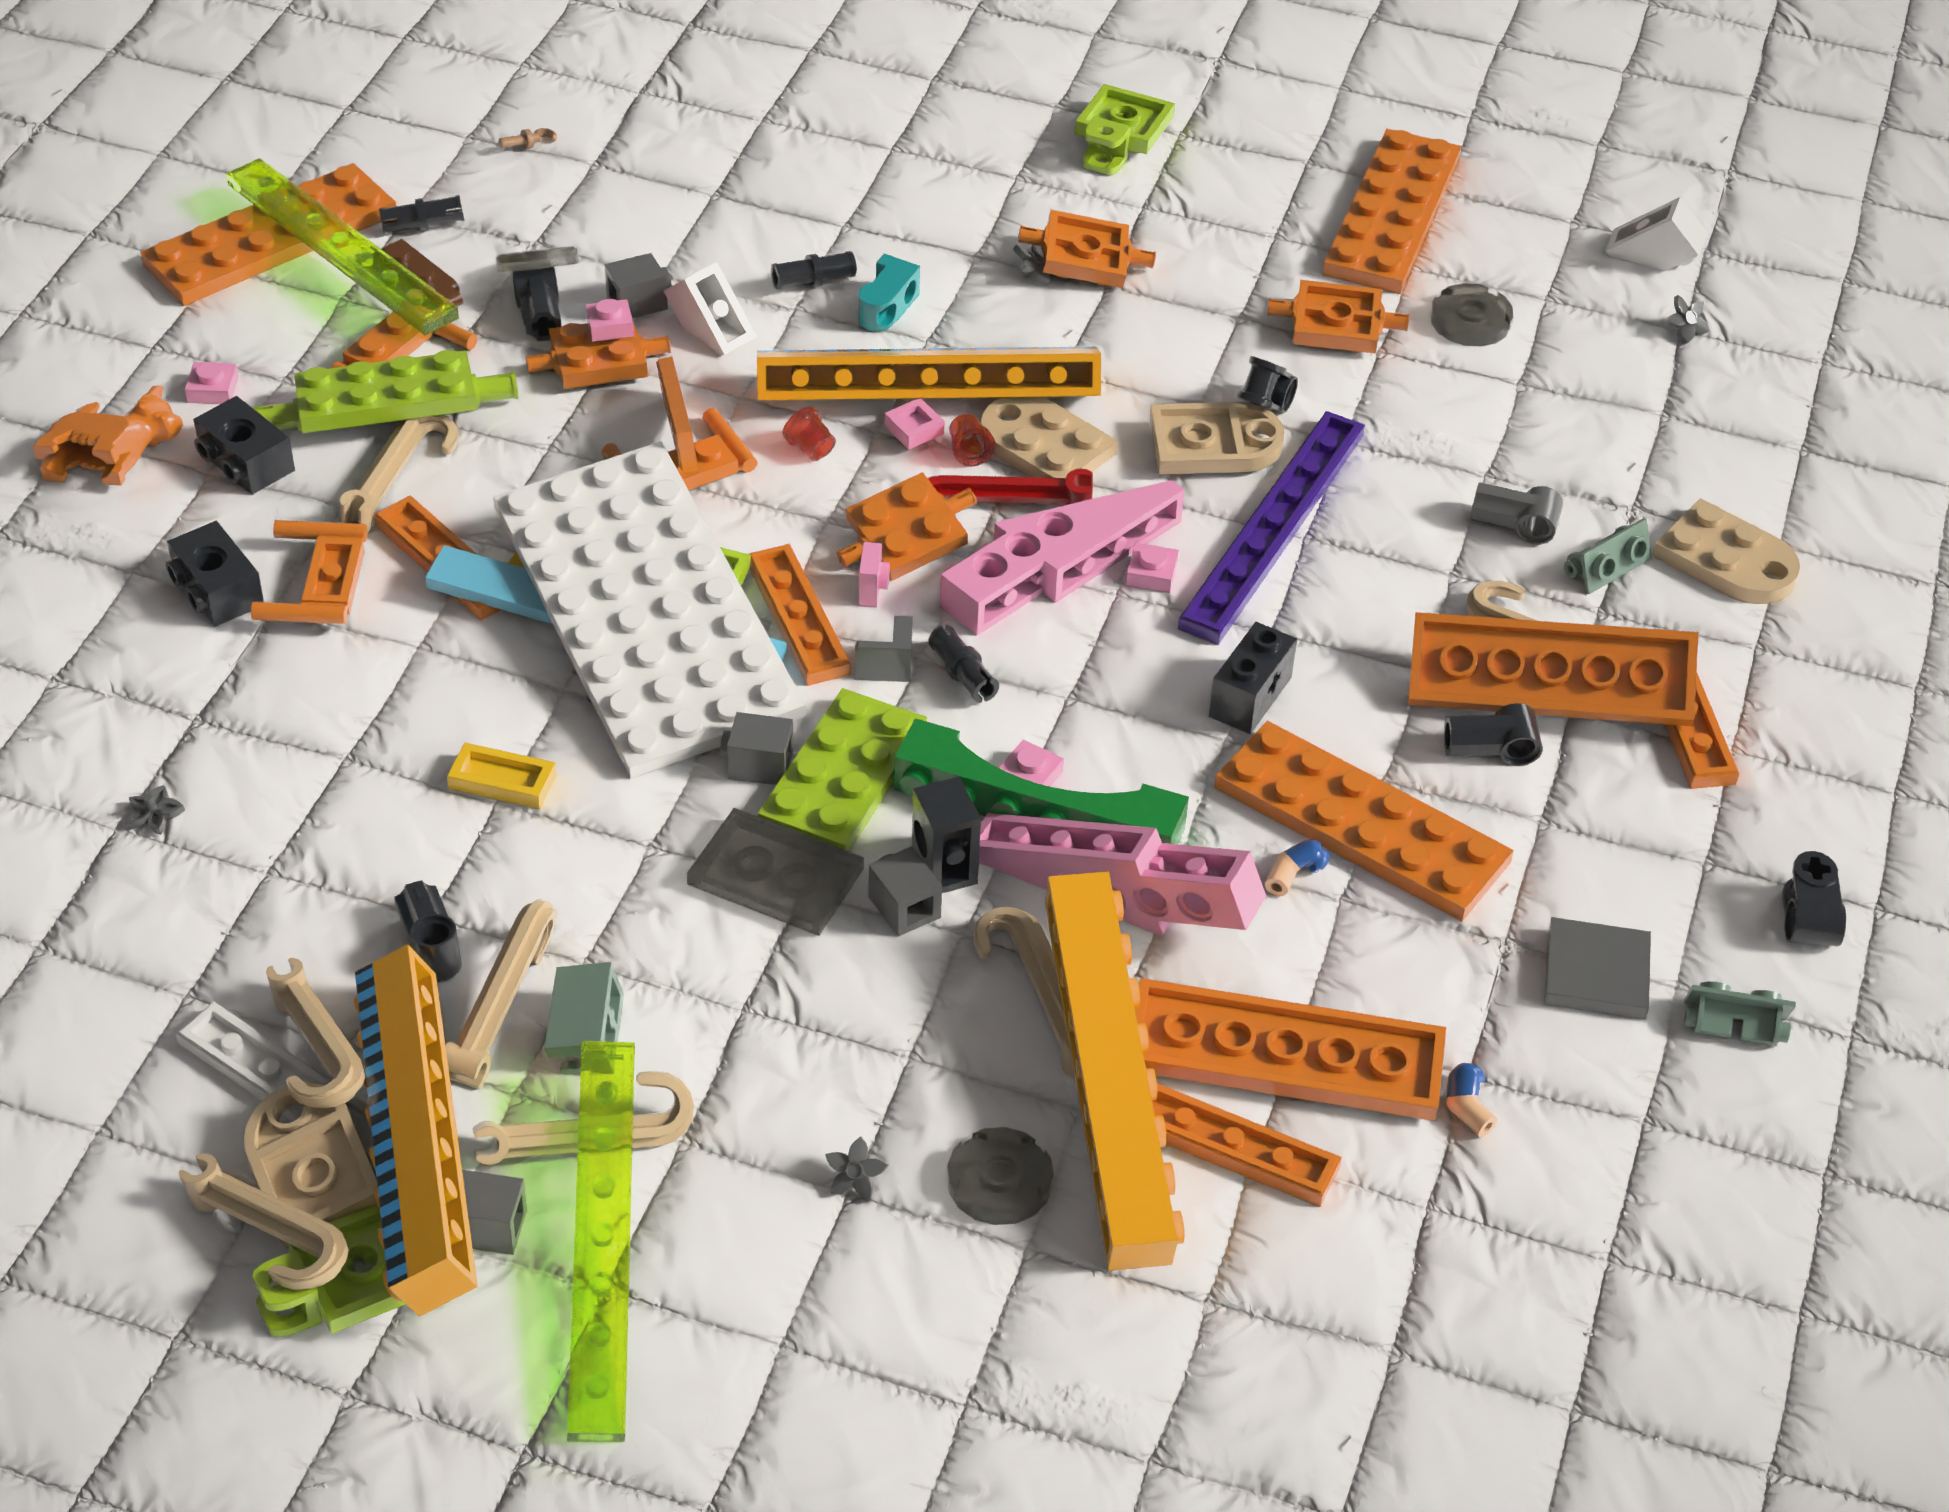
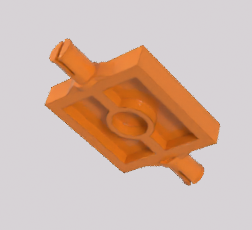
M1050 209L1047 225L1044 230L1023 225L1019 229L1017 242L1041 246L1044 254L1043 273L1053 274L1061 278H1074L1094 282L1102 286L1109 285L1123 288L1129 264L1149 267L1150 269L1154 267L1156 252L1133 248L1129 239V225Z
M1300 280L1299 293L1294 298V301L1269 298L1267 316L1292 318L1291 321L1295 327L1293 344L1312 348L1322 347L1348 350L1355 353L1366 352L1376 354L1378 336L1382 329L1403 330L1407 332L1410 314L1385 312L1381 302L1382 289Z
M633 322L634 337L592 342L588 323H569L562 327L550 328V353L525 356L528 374L553 370L561 378L564 389L648 377L646 356L671 353L668 335L665 337L643 339L637 333Z
M921 472L846 508V519L857 533L858 542L837 550V558L840 564L842 563V566L846 568L861 560L864 542L882 543V562L890 563L889 580L893 581L968 544V533L955 514L977 505L976 497L968 487L964 491L946 498L936 491L925 474Z

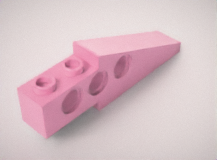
M1173 480L998 521L994 524L993 542L983 545L977 552L958 564L951 565L941 574L940 608L974 634L979 635L1041 594H1044L1056 603L1132 554L1134 543L1147 544L1180 523L1184 488Z
M987 813L981 822L979 863L1046 890L1048 876L1109 871L1112 890L1120 891L1122 894L1123 921L1157 935H1164L1171 922L1246 930L1266 897L1251 851L1162 843L1157 829L1151 827Z

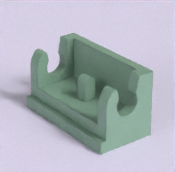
M611 962L556 967L544 1050L549 1058L572 1056L580 1059L577 1061L567 1060L561 1062L560 1073L588 1075L602 1073L603 1076L614 1075L624 992Z

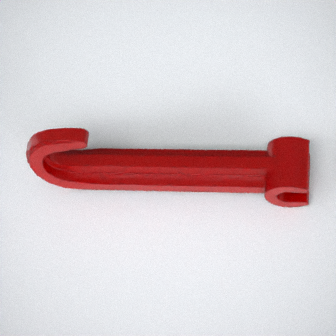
M1083 468L1070 471L1066 478L939 475L928 478L936 491L946 498L969 487L971 492L974 493L977 502L1069 505L1090 500L1093 497V472Z

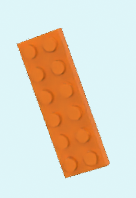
M1386 128L1324 261L1322 275L1401 294L1459 161L1462 146L1449 143L1443 139H1431L1411 134L1405 130Z
M351 163L140 251L142 264L183 306H186L382 222L379 208H389L397 205L396 201L357 165Z
M1415 612L1408 705L1497 712L1501 707L1508 704L1522 703L1530 706L1534 710L1535 715L1693 726L1699 632Z
M1268 720L1215 777V789L1310 840L1321 842V846L1462 922L1512 861L1513 849Z
M1145 978L1140 979V1008L1135 1009L1137 1023H1145L1148 1032L1149 1050L1148 1054H1143L1146 1069L1153 1068L1157 1076L1436 1121L1447 1027Z

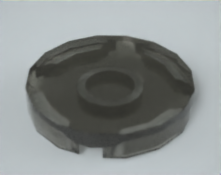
M574 246L500 254L498 257H495L497 272L531 270L579 263L577 248H574Z
M1470 283L1452 285L1443 289L1439 297L1435 296L1432 301L1430 312L1431 324L1437 333L1449 341L1464 346L1481 347L1496 344L1504 339L1512 328L1514 318L1513 306L1501 293L1498 292L1497 296L1488 293L1489 287Z
M1007 1127L984 1128L972 1133L971 1139L963 1144L961 1141L953 1149L947 1164L949 1194L957 1207L974 1220L992 1225L1017 1224L1035 1216L1048 1202L1054 1180L1050 1155L1046 1149L1043 1152L1041 1147L1035 1144L1036 1139L1026 1132Z

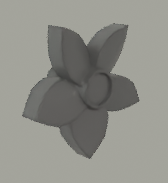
M1016 244L1013 250L1024 261L1019 266L1021 273L1025 277L1032 273L1037 281L1047 284L1051 279V274L1043 273L1044 257L1039 254L1037 246L1032 245L1026 251Z
M1680 295L1674 296V307L1677 313L1668 316L1664 322L1678 328L1677 335L1681 342L1687 344L1695 335L1710 332L1707 322L1699 317L1702 313L1704 302H1695L1688 307L1685 300Z
M165 785L154 788L143 797H129L132 808L137 812L129 817L125 825L127 830H130L148 822L152 832L162 835L165 819L179 816L185 811V808L179 801L169 798Z
M860 1136L851 1144L848 1155L843 1152L825 1154L829 1165L834 1170L841 1172L833 1180L831 1194L844 1193L854 1186L859 1196L871 1201L873 1185L869 1177L882 1174L889 1164L876 1158L867 1159L868 1146L863 1137Z

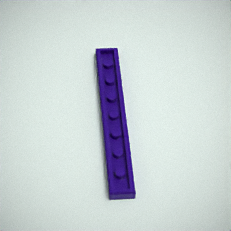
M1325 411L1180 615L1178 630L1216 645L1221 643L1364 436V424Z

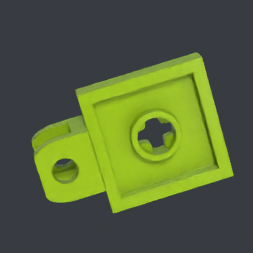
M1103 84L1075 121L1074 134L1085 137V140L1089 142V147L1083 156V167L1106 175H1113L1128 160V151L1148 154L1173 119L1175 103ZM1097 160H1106L1108 162L1102 163L1098 162Z
M377 1204L329 1222V1224L334 1225L343 1233L349 1251L341 1271L334 1279L324 1285L299 1290L282 1287L278 1284L270 1286L272 1279L269 1269L272 1266L282 1265L300 1270L313 1265L318 1260L317 1257L289 1243L288 1253L268 1260L254 1270L252 1274L253 1282L260 1294L256 1299L257 1309L271 1336H289L321 1324V1315L330 1333L334 1334L406 1305L402 1300H394L383 1282L382 1275L383 1271L386 1270L385 1252L378 1237V1230L382 1227L380 1208ZM362 1258L365 1264L376 1263L367 1272L357 1273L352 1271L353 1261ZM295 1307L294 1312L288 1316L282 1317L274 1313V1311Z

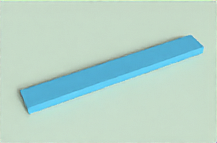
M443 545L425 577L426 588L473 602L485 603L487 606L553 624L523 567ZM770 638L783 661L787 653V642Z

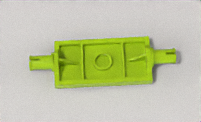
M443 350L435 355L420 357L399 356L389 361L374 363L360 361L344 367L329 369L314 367L305 372L294 373L297 397L293 398V402L259 407L254 406V410L280 430L298 428V432L302 431L303 434L478 410L480 403L519 399L514 371L506 374L476 377L475 373L471 374L466 350L458 352Z

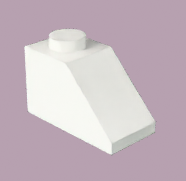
M1679 197L1615 228L1605 252L1611 258L1667 271L1677 265L1686 266L1695 261L1701 254V248L1707 231L1683 199Z
M717 262L663 290L682 327L720 356L757 337Z

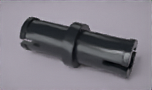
M460 195L425 202L423 198L415 199L413 204L379 208L384 234L420 227L421 231L429 230L428 226L464 221Z
M852 251L818 257L816 253L805 256L804 260L780 264L774 263L771 265V279L774 288L777 290L803 284H809L811 287L821 286L823 281L844 277L851 278L855 277L857 273L856 260Z
M942 625L933 630L929 636L928 644L946 663L945 670L953 680L960 681L978 703H982L983 698L985 702L994 698L999 690V682L983 666L982 657L978 651L972 646H967L950 625H945V630Z

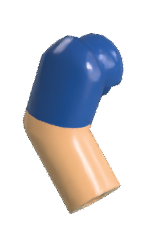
M1306 839L1279 853L1266 879V890L1275 896L1286 895L1297 871L1306 866L1310 872L1318 873L1319 869L1323 870L1330 860L1329 852L1321 848V842Z
M1463 1062L1455 1066L1449 1073L1446 1104L1449 1110L1476 1135L1483 1137L1494 1128L1498 1119L1478 1101L1480 1083H1485L1484 1072L1477 1065Z

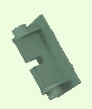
M1643 518L1630 526H1619L1613 534L1600 540L1595 546L1588 547L1581 552L1569 554L1567 561L1564 563L1566 574L1572 578L1584 579L1586 594H1591L1652 559L1647 519Z
M1706 981L1700 983V986L1692 985L1684 998L1685 1004L1695 1005V1007H1686L1684 1026L1693 1027V1033L1730 1038L1733 1020L1742 1022L1740 1040L1777 1046L1778 1042L1788 1043L1791 1024L1782 1022V1020L1788 1018L1796 1007V1002L1782 1000V995L1774 991L1754 990L1751 994L1731 991V987L1724 983Z

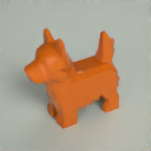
M159 385L152 386L124 416L99 414L97 412L100 405L98 402H93L76 409V412L65 415L54 422L51 428H49V432L41 436L33 446L36 459L44 460L40 466L44 480L65 482L68 478L66 471L80 465L82 468L87 467L90 470H104L101 477L103 484L121 486L125 481V474L137 463L147 445L155 447L162 441L173 439L182 429L183 421L180 416L173 414L170 405L161 399L163 387Z

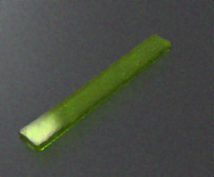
M261 158L226 173L228 186L424 336L459 319L458 307Z
M582 1041L567 1442H625L635 1042Z

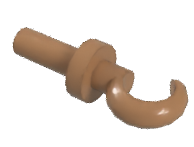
M548 128L537 129L534 133L530 129L521 130L520 135L500 138L499 145L501 148L522 145L524 149H531L534 143L540 142L541 137H550L552 142H555L557 134Z

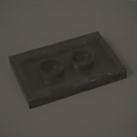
M733 808L688 870L687 885L820 936L864 870V857Z

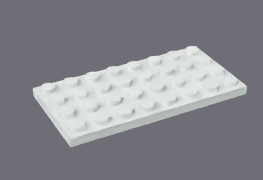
M662 441L493 496L494 508L630 779L719 748L723 731L732 730L736 712L793 719V721L806 717V704Z

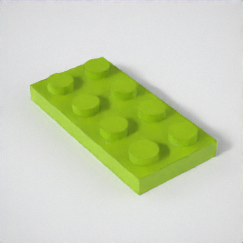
M842 688L758 812V827L846 858L894 783V757L914 719L927 721V717Z

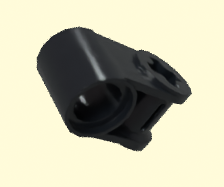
M1250 356L1249 363L1252 365L1243 390H1238L1236 397L1270 410L1273 409L1286 413L1294 400L1298 387V378L1287 372V369L1282 366Z
M1805 851L1795 859L1792 868L1793 878L1788 880L1782 889L1781 897L1785 914L1784 931L1786 940L1790 943L1838 947L1842 944L1845 936L1846 909L1842 903L1837 865L1824 853Z

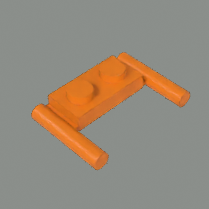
M406 304L402 310L398 308L347 348L342 353L343 362L337 361L331 368L349 366L354 362L360 361L374 363L389 361L399 356H409L432 337L433 333L471 350L477 343V335L411 304Z
M715 408L707 409L702 416L703 421L714 433V436L694 442L699 470L683 473V470H680L676 450L668 452L688 490L731 476L740 470L751 472L758 464L756 458ZM614 443L606 444L601 450V455L605 460L622 454Z
M275 520L273 525L274 538L316 540L301 604L252 602V620L346 624L347 615H350L365 553L363 543L367 539V525Z

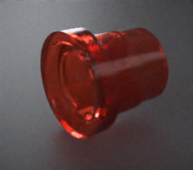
M805 407L797 411L789 418L782 431L783 438L790 445H797L812 461H818L826 457L836 444V438L824 425L822 415L814 407Z
M962 414L951 422L949 426V434L952 440L951 449L959 463L965 466H978L990 459L995 450V439L990 430L983 426L976 416Z

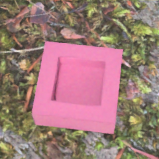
M605 299L598 303L585 304L586 318L592 342L634 337L633 320L627 299L618 301Z
M193 362L185 387L187 403L221 404L231 399L239 377L237 365L217 362Z
M921 398L885 412L884 426L908 450L944 435L945 421Z
M864 542L859 570V606L877 607L879 590H888L890 563L882 562V543Z
M1134 543L1127 571L1126 586L1170 593L1177 567L1179 550Z
M1023 739L999 768L1020 778L1051 786L1063 772L1064 758Z

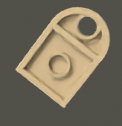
M1043 397L999 398L985 409L981 419V439L985 447L992 454L1029 477L1066 478L1070 471L1078 468L1088 469L1093 472L1117 454L1118 440ZM1002 417H1012V418H1015V420L1006 421V420H1002V419H1000V418H1002Z
M1245 402L1151 404L1150 423L1159 474L1252 472L1272 465L1282 453L1284 427L1275 414L1261 406ZM1263 434L1269 436V438H1259L1254 435Z
M1702 498L1655 543L1652 553L1653 557L1725 595L1752 604H1768L1787 597L1793 591L1800 571V562L1796 553L1783 540ZM1764 574H1773L1781 579H1771Z
M304 1082L309 1087L323 1086L319 1083ZM284 1086L268 1095L255 1108L246 1125L244 1146L261 1191L327 1223L377 1204L374 1197V1188L377 1186L376 1171L353 1115L345 1103L330 1108H315L303 1105V1112L298 1119L291 1123H280V1117L287 1108L293 1105H303L296 1101L288 1091V1087ZM279 1239L283 1246L288 1250V1243Z

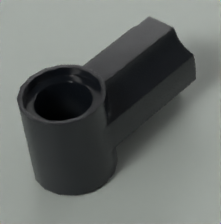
M554 266L512 271L517 308H521L526 334L535 337L537 341L550 340L549 329L562 327Z
M1508 704L1501 707L1495 715L1445 717L1444 748L1446 756L1501 755L1502 760L1511 766H1525L1535 762L1543 752L1535 712L1526 704Z
M423 880L405 884L402 892L394 897V902L410 946L436 973L437 982L451 979L460 971L462 966L456 924L448 917L436 885L425 884Z

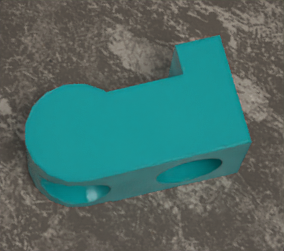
M885 253L876 262V279L865 284L859 290L858 319L859 324L863 328L874 332L884 331L900 319L920 295V265Z

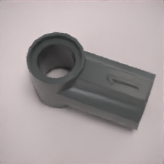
M1479 482L1470 518L1475 521L1516 529L1519 537L1524 541L1541 545L1551 541L1556 533L1563 508V499L1556 490L1547 486H1537L1527 492H1521Z

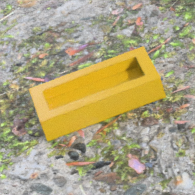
M464 742L447 775L448 788L450 790L540 809L556 777V765L552 761Z

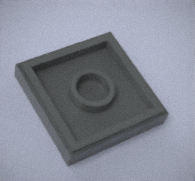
M1551 917L1548 927L1544 1004L1646 1019L1649 1010L1651 931Z

